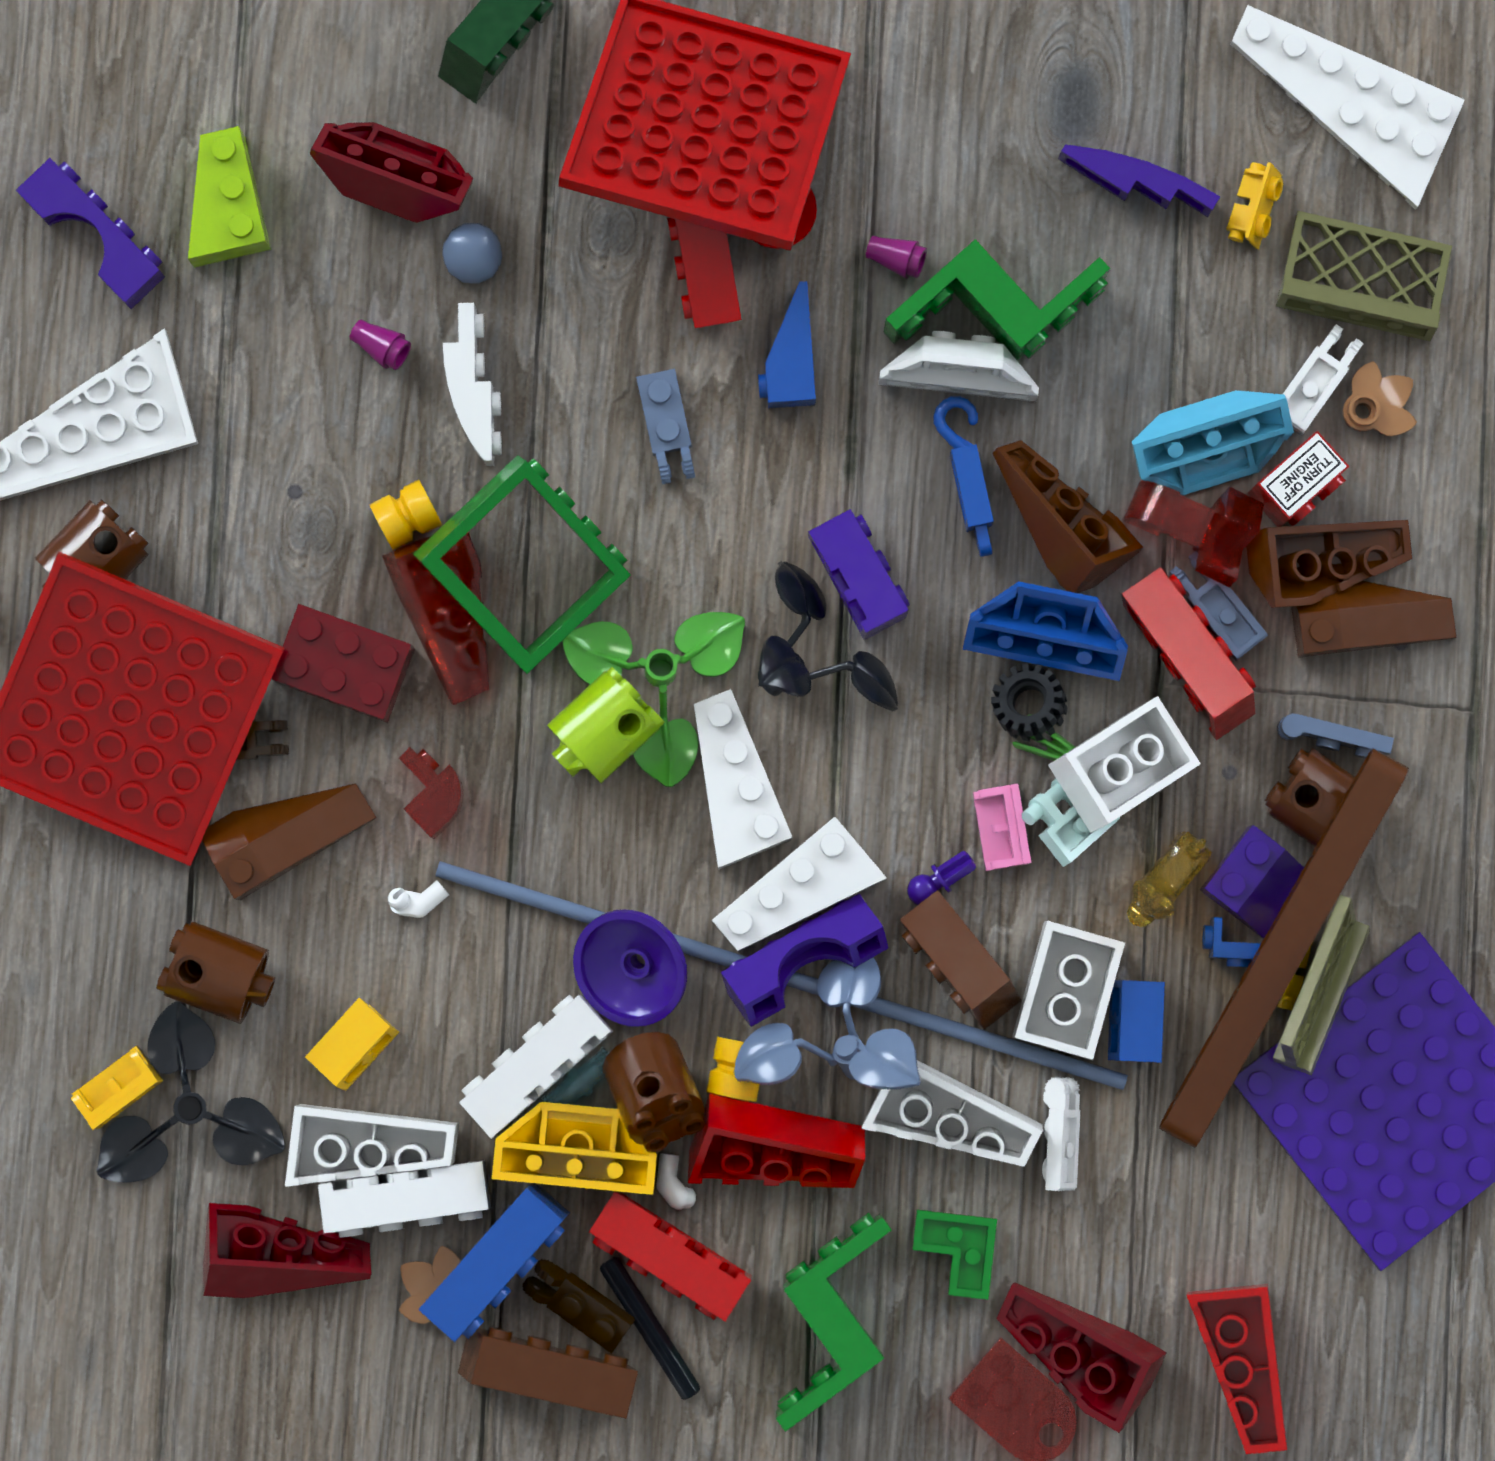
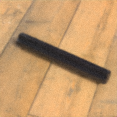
M612 1257L600 1266L601 1273L626 1312L635 1317L634 1325L681 1399L687 1400L700 1391V1385L620 1259Z

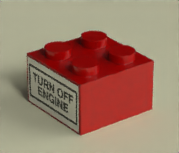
M1316 431L1259 481L1247 494L1277 527L1283 526L1286 522L1291 526H1295L1316 507L1311 501L1313 498L1318 496L1323 501L1346 481L1341 474L1349 468V465L1324 437Z

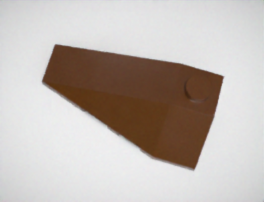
M1022 440L998 447L992 453L1046 567L1056 577L1058 583L1067 591L1081 593L1096 587L1142 550L1143 546L1117 516L1109 510L1102 514L1085 500L1089 496L1087 492L1080 487L1074 490L1058 478V469Z
M1408 520L1267 527L1245 534L1249 574L1271 608L1312 605L1332 594L1350 588L1352 585L1412 559Z
M1361 581L1312 605L1291 607L1298 658L1457 638L1451 598L1367 581Z
M355 783L233 811L208 826L202 841L233 898L241 901L377 817Z

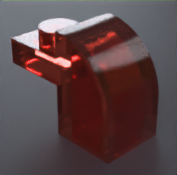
M1141 480L1137 484L1122 521L1156 536L1163 533L1195 548H1199L1215 510L1179 495L1180 492L1172 488Z
M1229 487L1210 508L1197 532L1192 550L1198 552L1195 571L1230 588L1238 580L1243 549L1260 532L1264 503Z
M409 747L399 759L426 788L404 810L432 839H435L459 814L464 796L463 785L458 773L450 764L438 775L435 770L440 765L424 749L417 754Z

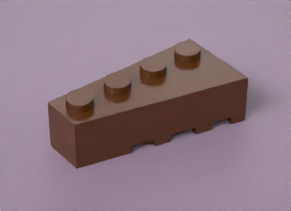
M489 1327V1330L478 1328L469 1339L466 1338L458 1374L469 1383L627 1419L638 1374L636 1369L627 1365L628 1358L605 1353L604 1359L589 1356L590 1350L583 1347L567 1344L566 1349L551 1346L552 1341L535 1336H528L527 1340L513 1337V1332L496 1327Z

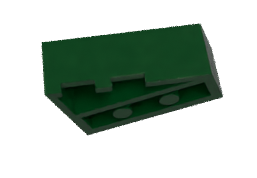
M480 0L448 37L438 77L476 104L496 76L502 71L513 53L519 50L528 40L531 29L537 21L542 23L549 16L554 4L551 0Z

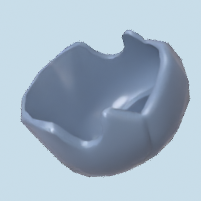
M464 223L454 228L443 244L444 264L448 272L462 283L479 284L493 277L501 265L502 249L499 238L494 231L481 223Z

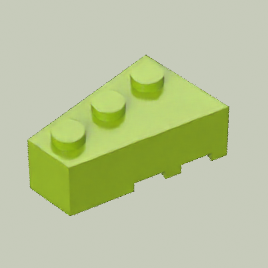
M239 126L200 135L188 260L195 268L271 250L247 143Z

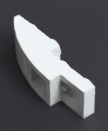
M458 303L459 342L443 343L447 384L457 416L473 448L486 466H495L494 455L502 454L501 431L494 432V416H501V393L494 392L491 381L478 382V377H485L484 353H477V338H484V314H477L474 303Z

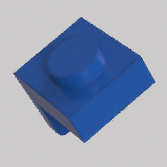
M1222 917L1210 918V925L1203 926L1202 948L1209 949V958L1227 959L1226 966L1228 967L1249 966L1261 943L1223 942Z

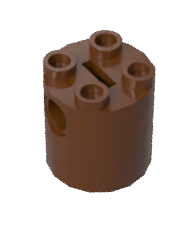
M89 500L35 559L50 573L57 554L62 552L126 580L149 555L144 550L148 542L132 527L125 532L114 521L119 515L103 500H100L97 505ZM100 531H110L116 536L118 543L114 551L103 553L96 548L94 540Z
M1301 748L1288 766V772L1291 774L1284 785L1277 781L1264 801H1266L1265 805L1269 807L1267 812L1269 816L1316 847L1355 777L1312 748L1307 753ZM1305 784L1314 786L1318 790L1316 796L1310 800L1299 799L1295 793L1300 786Z
M193 921L191 924L186 923L182 930L178 929L169 949V952L174 953L175 956L169 968H163L156 989L164 992V996L238 1024L244 1021L252 1003L265 1007L275 983V977L264 973L269 957L268 949ZM194 961L200 964L202 971L195 966Z
M661 1032L642 1033L621 1042L606 1056L602 1067L604 1076L628 1135L634 1142L644 1145L646 1151L653 1153L663 1150L668 1143L676 1141L685 1135H692L701 1131L705 1125L703 1101L680 1047L671 1035Z

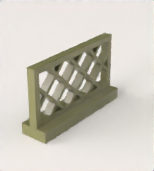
M1297 211L1276 307L1431 341L1439 325L1441 315L1439 311L1452 245ZM1303 224L1318 227L1326 239L1310 248L1301 236ZM1347 234L1357 236L1365 247L1348 257L1337 241ZM1385 243L1396 245L1403 255L1402 258L1388 266L1376 250V248ZM1331 245L1342 262L1326 271L1314 254ZM1299 246L1303 253L1297 256ZM1423 252L1441 255L1439 267L1427 275L1414 258ZM1369 253L1380 271L1364 280L1353 262ZM1306 258L1318 273V276L1310 281L1292 278L1294 266ZM1408 262L1419 279L1403 288L1391 271ZM1345 267L1357 282V285L1348 290L1337 288L1330 278L1331 275ZM1385 276L1396 293L1387 299L1376 297L1369 284ZM1434 277H1436L1435 286L1430 281ZM1424 285L1432 297L1430 309L1415 306L1408 293ZM1359 290H1362V291L1364 292V294H1362V293H1357V292H1358Z
M1340 895L1273 1056L1274 1062L1311 1076L1370 932L1369 925L1356 921L1351 898Z

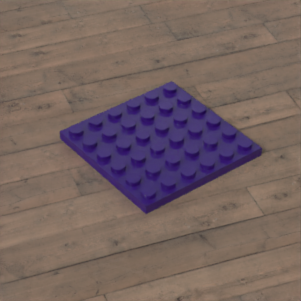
M1420 932L1413 935L1347 987L1312 1076L1274 1062L1273 1056L1278 1046V1041L1242 1069L1233 1082L1236 1089L1379 1271L1384 1270L1495 1182V1027Z

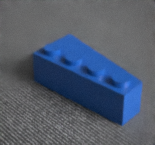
M531 1183L418 1310L452 1341L455 1342L462 1334L469 1339L484 1322L479 1316L489 1304L496 1309L511 1292L506 1284L514 1275L517 1274L523 1278L538 1262V1259L533 1256L543 1243L550 1248L562 1235L565 1229L560 1224L570 1212L539 1184Z

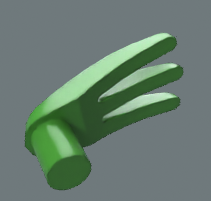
M1057 732L1050 736L1053 741H1049L1044 737L1043 740L1036 741L1034 736H1030L1034 741L1046 746L1048 750L1019 741L1012 742L1015 748L1052 761L1075 748Z

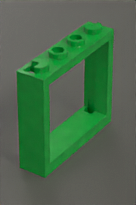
M517 455L413 555L517 666L528 674L625 582L631 574L623 567L628 561L613 544L606 548L597 538L602 533L600 529L586 515L579 519L571 510L575 502L560 487L554 491L544 481L549 476L546 470L534 458L527 462ZM524 479L527 480L608 569L592 587L526 649L440 559Z

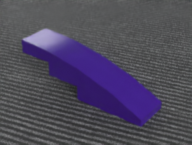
M1065 144L1058 160L1124 202L1132 189H1135L1165 209L1168 208L1173 198L1176 197L1201 214L1209 217L1220 199L1219 195L1182 175L1150 162L1115 152Z

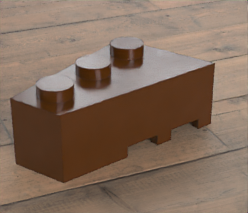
M938 890L900 919L906 929V932L901 935L915 954L921 950L930 960L925 966L939 984L943 981L947 982L954 991L949 995L963 1014L969 1011L983 1030L1022 1001L1009 977Z

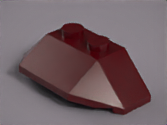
M375 122L346 123L338 126L335 123H325L310 151L311 157L342 196L415 223L458 211L473 182L471 175L465 173L461 164L447 149Z

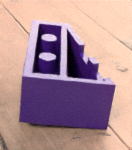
M851 509L808 531V537L863 640H866L905 619L909 611L907 607L910 604L900 585L895 586L887 572L891 571L882 551L878 550L875 552L868 538L872 536V533L862 515L855 517Z

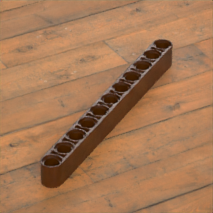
M1371 749L1167 1109L1160 1123V1130L1193 1148L1199 1144L1409 771L1407 766L1375 749Z

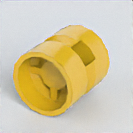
M419 479L404 486L400 490V498L395 499L391 495H387L369 504L392 550L413 541V531L415 530L424 534L443 525Z
M717 1037L713 1059L718 1065L717 1068L710 1070L706 1092L746 1101H757L760 1084L737 1081L734 1074L736 1058L744 1042Z

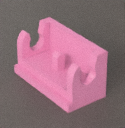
M1019 784L973 792L985 871L1030 864L1031 857L1026 827L1021 816L1023 809Z

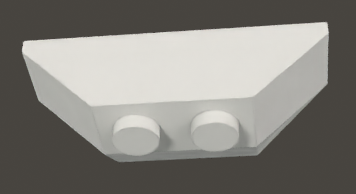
M933 331L932 336H923L880 370L878 385L1036 402L1039 393V387L1005 345L997 344L994 337L973 335L970 341L955 339L956 334L952 332Z

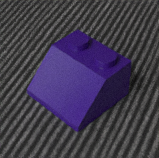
M1251 825L1246 828L1201 887L1200 891L1264 939L1304 867L1281 845L1256 826Z

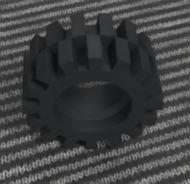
M1027 663L1022 664L1023 670L1018 671L1016 666L1009 669L1012 675L1007 677L1003 673L999 677L1001 685H994L992 691L995 697H991L993 711L1005 732L1008 731L1013 738L1017 739L1019 735L1026 742H1030V736H1034L1036 741L1043 740L1042 733L1047 731L1049 736L1055 733L1053 726L1057 724L1061 727L1064 720L1061 715H1067L1068 709L1065 704L1067 702L1066 694L1058 678L1056 679L1054 673L1049 669L1045 672L1043 666L1036 664L1035 669H1032L1030 664ZM1026 690H1037L1044 695V704L1041 710L1030 716L1019 714L1015 710L1017 697Z

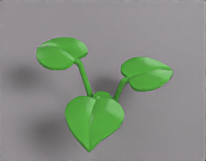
M709 612L695 615L680 625L674 637L676 647L685 655H674L666 649H657L652 651L646 659L640 658L639 661L626 662L632 654L633 644L627 631L621 626L612 622L601 621L574 629L562 640L563 648L571 668L584 682L590 685L604 671L609 670L611 667L620 675H622V668L626 670L643 668L645 669L644 673L647 681L651 685L659 687L660 717L665 723L633 756L639 767L663 786L673 787L682 781L695 762L698 752V737L694 727L686 719H674L668 722L667 686L676 677L677 664H685L690 661L693 670L701 676L718 677L729 672L736 664L741 652L745 627L744 617L726 612Z

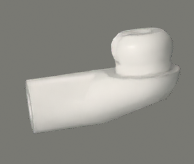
M436 880L422 893L395 888L388 895V903L391 910L398 915L422 918L447 898L449 893Z
M660 1153L656 1181L658 1192L670 1207L677 1210H682L683 1208L690 1209L696 1202V1193L692 1188L685 1187L677 1178L679 1155Z

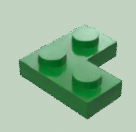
M916 1209L912 1250L952 1255L948 1295L989 1299L997 1219Z

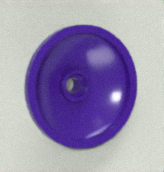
M634 910L610 911L589 923L576 942L573 967L577 984L589 1004L607 1019L626 1026H647L664 1019L680 1003L687 984L685 956L674 935L655 918ZM637 954L643 957L645 964L638 961Z

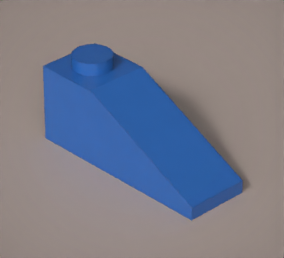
M807 281L799 282L766 360L765 374L758 375L759 398H767L768 409L811 406L816 403Z

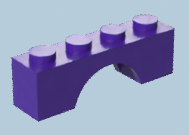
M49 158L16 189L17 193L49 226L62 221L74 220L87 223L99 231L104 245V258L98 276L132 309L165 278L158 269L163 262L147 245L140 250L130 240L136 234L119 217L113 222L103 212L108 206L92 189L85 194L76 185L81 178L65 161L58 166Z
M857 894L848 900L840 901L831 910L819 917L805 921L796 930L782 938L770 941L761 950L747 958L733 962L729 968L721 972L727 994L750 1027L785 1008L784 993L786 985L792 975L804 965L817 960L832 959L842 961L855 968L887 950L889 947L883 925L861 895Z

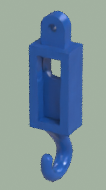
M950 396L942 400L936 407L933 416L934 425L939 434L953 448L950 452V460L966 532L974 530L980 557L992 555L987 527H992L994 520L977 444L973 445L957 435L947 425L945 419L949 410L961 408L967 412L969 424L976 425L978 423V412L968 399L961 396Z

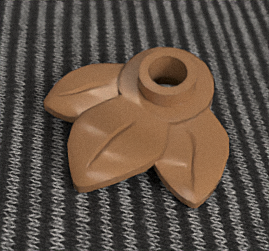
M1374 361L1365 364L1356 371L1351 380L1352 395L1348 397L1343 406L1345 422L1354 430L1368 431L1374 429L1384 436H1397L1411 430L1417 424V421L1412 414L1402 407L1410 397L1413 379L1399 375L1382 378L1379 367ZM1359 405L1367 407L1369 410L1368 418H1359L1355 412L1356 407Z
M441 1246L435 1254L433 1264L414 1261L401 1265L402 1281L411 1296L403 1302L399 1311L407 1319L419 1324L431 1322L418 1309L461 1262V1259L455 1252L445 1246Z

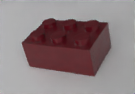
M298 604L282 646L284 647L283 653L271 679L278 684L388 723L415 648L404 641Z

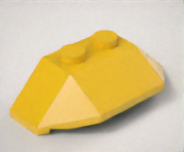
M540 1102L496 1138L492 1179L653 1195L657 1153L646 1151L644 1145L637 1144L629 1137L618 1109Z

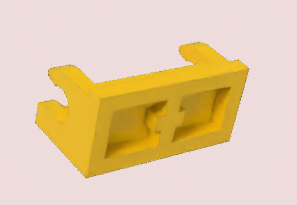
M358 998L305 1058L331 1083L346 1091L398 1035L399 1031L371 1005Z
M135 1046L112 1065L73 1092L71 1099L92 1130L103 1127L162 1083L163 1079L140 1048Z

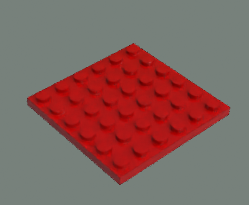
M620 0L559 176L558 187L791 251L849 65L851 53L661 0Z
M59 552L0 691V786L191 866L284 647Z

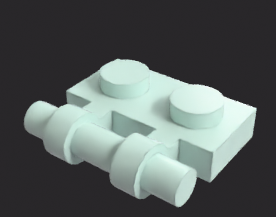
M1056 778L1051 782V788L1044 794L1039 793L1029 801V807L1021 815L1024 822L1028 825H1033L1039 819L1046 823L1048 827L1038 836L1063 867L1077 858L1120 819L1119 817L1108 825L1090 833ZM1061 800H1066L1070 808L1062 814L1056 807V804Z

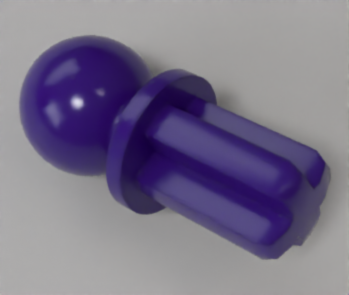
M962 851L939 867L933 864L931 866L934 872L933 875L921 874L910 880L907 887L908 897L914 904L919 905L942 887L948 893L951 892V885L975 870L976 865L967 852Z

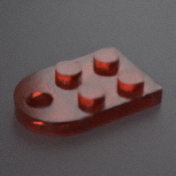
M1001 1337L998 1338L948 1397L954 1405L1009 1453L1023 1461L1052 1460L1068 1448L1075 1435L1076 1413L1068 1396ZM1048 1423H1055L1062 1429L1060 1442L1053 1446L1043 1444L1039 1437L1041 1428Z

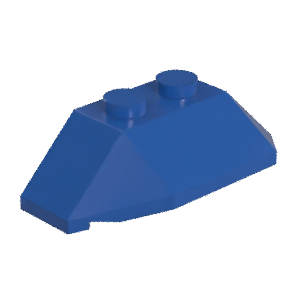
M1018 581L970 614L963 650L1120 681L1128 645L1098 597Z

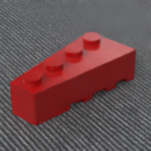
M709 1093L703 1114L705 1125L701 1131L695 1133L689 1149L688 1184H702V1178L722 1179V1185H739V1179L764 1180V1186H779V1183L785 1181H799L801 1187H855L865 1162V1129H861V1125Z
M1268 1284L1187 1292L1186 1296L1193 1310L1245 1453L1286 1451L1287 1439Z

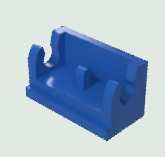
M1115 980L1110 996L1108 1060L1162 1063L1165 982Z

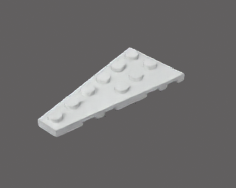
M1247 5L1230 45L1265 76L1268 75L1286 91L1285 94L1295 103L1301 104L1313 115L1312 118L1353 155L1361 158L1379 174L1378 177L1388 186L1391 185L1406 198L1405 201L1416 210L1465 100Z
M165 329L155 334L153 339L138 349H133L124 355L122 360L104 372H99L49 406L48 410L33 420L30 419L19 426L17 431L0 441V501L198 444L168 334Z

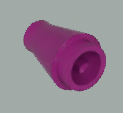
M873 235L868 243L865 257L874 260L905 279H908L909 276L918 278L926 260L927 248L919 246V241L880 238Z
M363 319L357 321L350 333V340L357 343L384 369L390 367L397 370L400 368L411 349V343L405 340L404 334L370 324Z

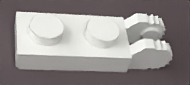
M1337 324L1320 347L1316 346L1283 393L1287 398L1293 429L1301 435L1309 427L1348 372L1349 368L1347 366L1364 344L1356 338L1346 348L1340 362L1327 353L1332 345L1336 344L1342 335L1343 328Z
M1055 1077L1047 1080L1048 1082L1045 1083L1046 1087L1044 1088L1046 1092L1044 1093L1043 1101L1050 1109L1049 1117L1046 1119L1044 1134L1048 1142L1047 1157L1043 1162L1042 1174L1046 1181L1045 1190H1075L1077 1188L1080 1132V1094L1078 1091L1080 1090V1085L1077 1084L1078 1081H1075L1074 1078Z

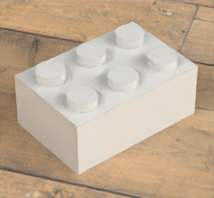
M1157 696L1051 762L1048 766L1086 827L1092 833L1108 825L1199 766L1200 762Z
M1045 921L1012 1038L1093 1060L1125 942Z

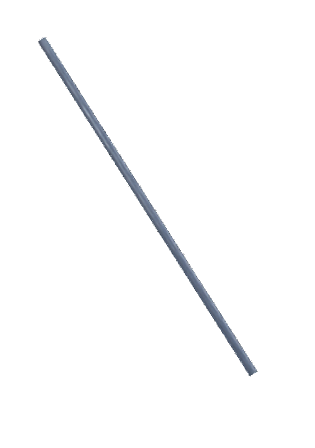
M441 861L435 875L445 880L587 924L605 913ZM673 934L683 954L728 968L733 962L747 958L744 955ZM795 972L786 985L818 995V979ZM879 997L871 1005L860 1008L1120 1090H1124L1128 1075Z

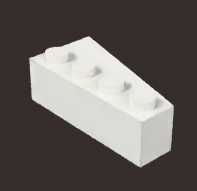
M729 689L695 703L694 709L718 869H722L792 840V835L732 690Z
M834 817L712 919V922L739 952L886 880L887 877L838 819Z
M568 995L552 1010L555 1016L543 1026L539 1021L522 1036L526 1043L513 1053L509 1048L492 1063L496 1070L486 1079L478 1075L461 1090L466 1097L459 1103L491 1139L613 1032L582 995H578L574 999L571 995Z
M917 1060L920 1085L903 1089H880L861 1128L892 1134L895 1137L908 1140L913 1139L950 1150L955 1149L973 1153L976 1156L1024 1167L1043 1131V1124Z
M305 1104L296 1105L294 1107L285 1187L451 1166L455 1162L459 1123Z
M485 1160L452 1164L445 1167L328 1181L318 1184L324 1233L339 1232V1238L362 1235L363 1228L378 1226L379 1232L403 1229L402 1222L418 1220L419 1227L442 1224V1216L458 1214L459 1221L483 1218L482 1210H489L491 1208Z

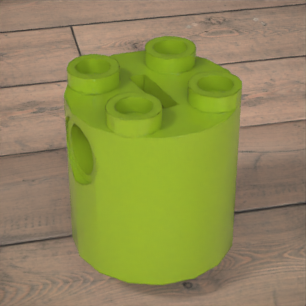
M611 667L609 670L604 671L547 724V727L560 740L559 747L551 754L572 777L581 769H587L602 784L647 742L665 722L641 699V695Z

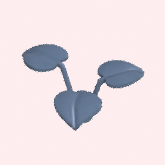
M874 957L855 968L842 961L833 960L819 975L817 981L818 995L827 1006H843L842 1011L848 1029V1035L842 1036L836 1041L832 1054L804 1039L794 1040L793 1031L787 1024L772 1023L758 1028L745 1040L738 1052L734 1071L737 1081H748L761 1085H773L784 1082L791 1078L800 1067L802 1055L798 1048L801 1047L825 1059L830 1066L838 1064L847 1078L856 1080V1082L866 1087L903 1089L920 1085L916 1049L912 1040L905 1032L898 1029L877 1031L869 1037L865 1046L855 1030L850 1011L851 1006L863 1008L871 1005L877 998L881 988V972Z

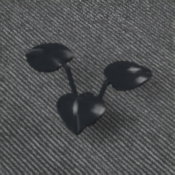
M780 561L775 573L777 592L785 605L794 613L801 615L802 620L788 641L779 636H771L764 642L758 671L759 687H763L773 696H778L785 692L792 696L803 697L811 690V680L842 670H849L852 672L851 681L860 694L882 708L896 711L898 709V699L893 679L886 666L877 657L868 652H857L853 656V662L846 661L817 671L808 672L803 659L794 652L792 647L810 624L811 617L816 620H821L825 617V598L820 587L804 570L791 563Z
M173 1002L159 1015L151 1029L147 1046L150 1062L159 1073L171 1074L179 1070L183 1093L174 1101V1116L154 1131L151 1130L149 1123L145 1119L137 1116H124L112 1122L104 1132L100 1144L97 1174L101 1178L113 1182L129 1183L141 1181L155 1175L164 1166L168 1157L166 1145L157 1137L179 1121L191 1125L205 1118L220 1124L213 1133V1145L219 1156L231 1164H254L283 1152L285 1148L283 1134L277 1120L260 1102L246 1097L233 1098L226 1103L223 1117L206 1111V1103L203 1097L195 1092H191L186 1069L199 1070L208 1064L214 1054L215 1039L206 1022L181 1002Z

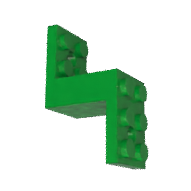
M975 239L886 318L884 333L893 343L897 342L901 337L908 341L923 327L924 317L930 311L935 315L940 313L953 300L951 296L955 294L1000 344L1005 345L1016 360L1023 355L1030 359L1046 344L1045 340L1049 337L1047 335L1048 332L1054 328L1059 333L1076 317L1077 307L1082 302L1089 306L1105 291L1104 288L1108 284L1105 279L1110 271V267L1099 257L1040 310Z
M870 1213L865 1214L850 1226L853 1231L850 1236L840 1242L837 1236L817 1250L820 1255L819 1259L809 1266L805 1261H802L785 1274L787 1282L783 1284V1290L838 1364L834 1368H832L830 1363L824 1365L810 1376L812 1383L802 1392L795 1387L777 1401L779 1409L775 1411L776 1420L785 1432L884 1359L881 1350L828 1279L830 1275L891 1231V1228L880 1213L874 1218Z

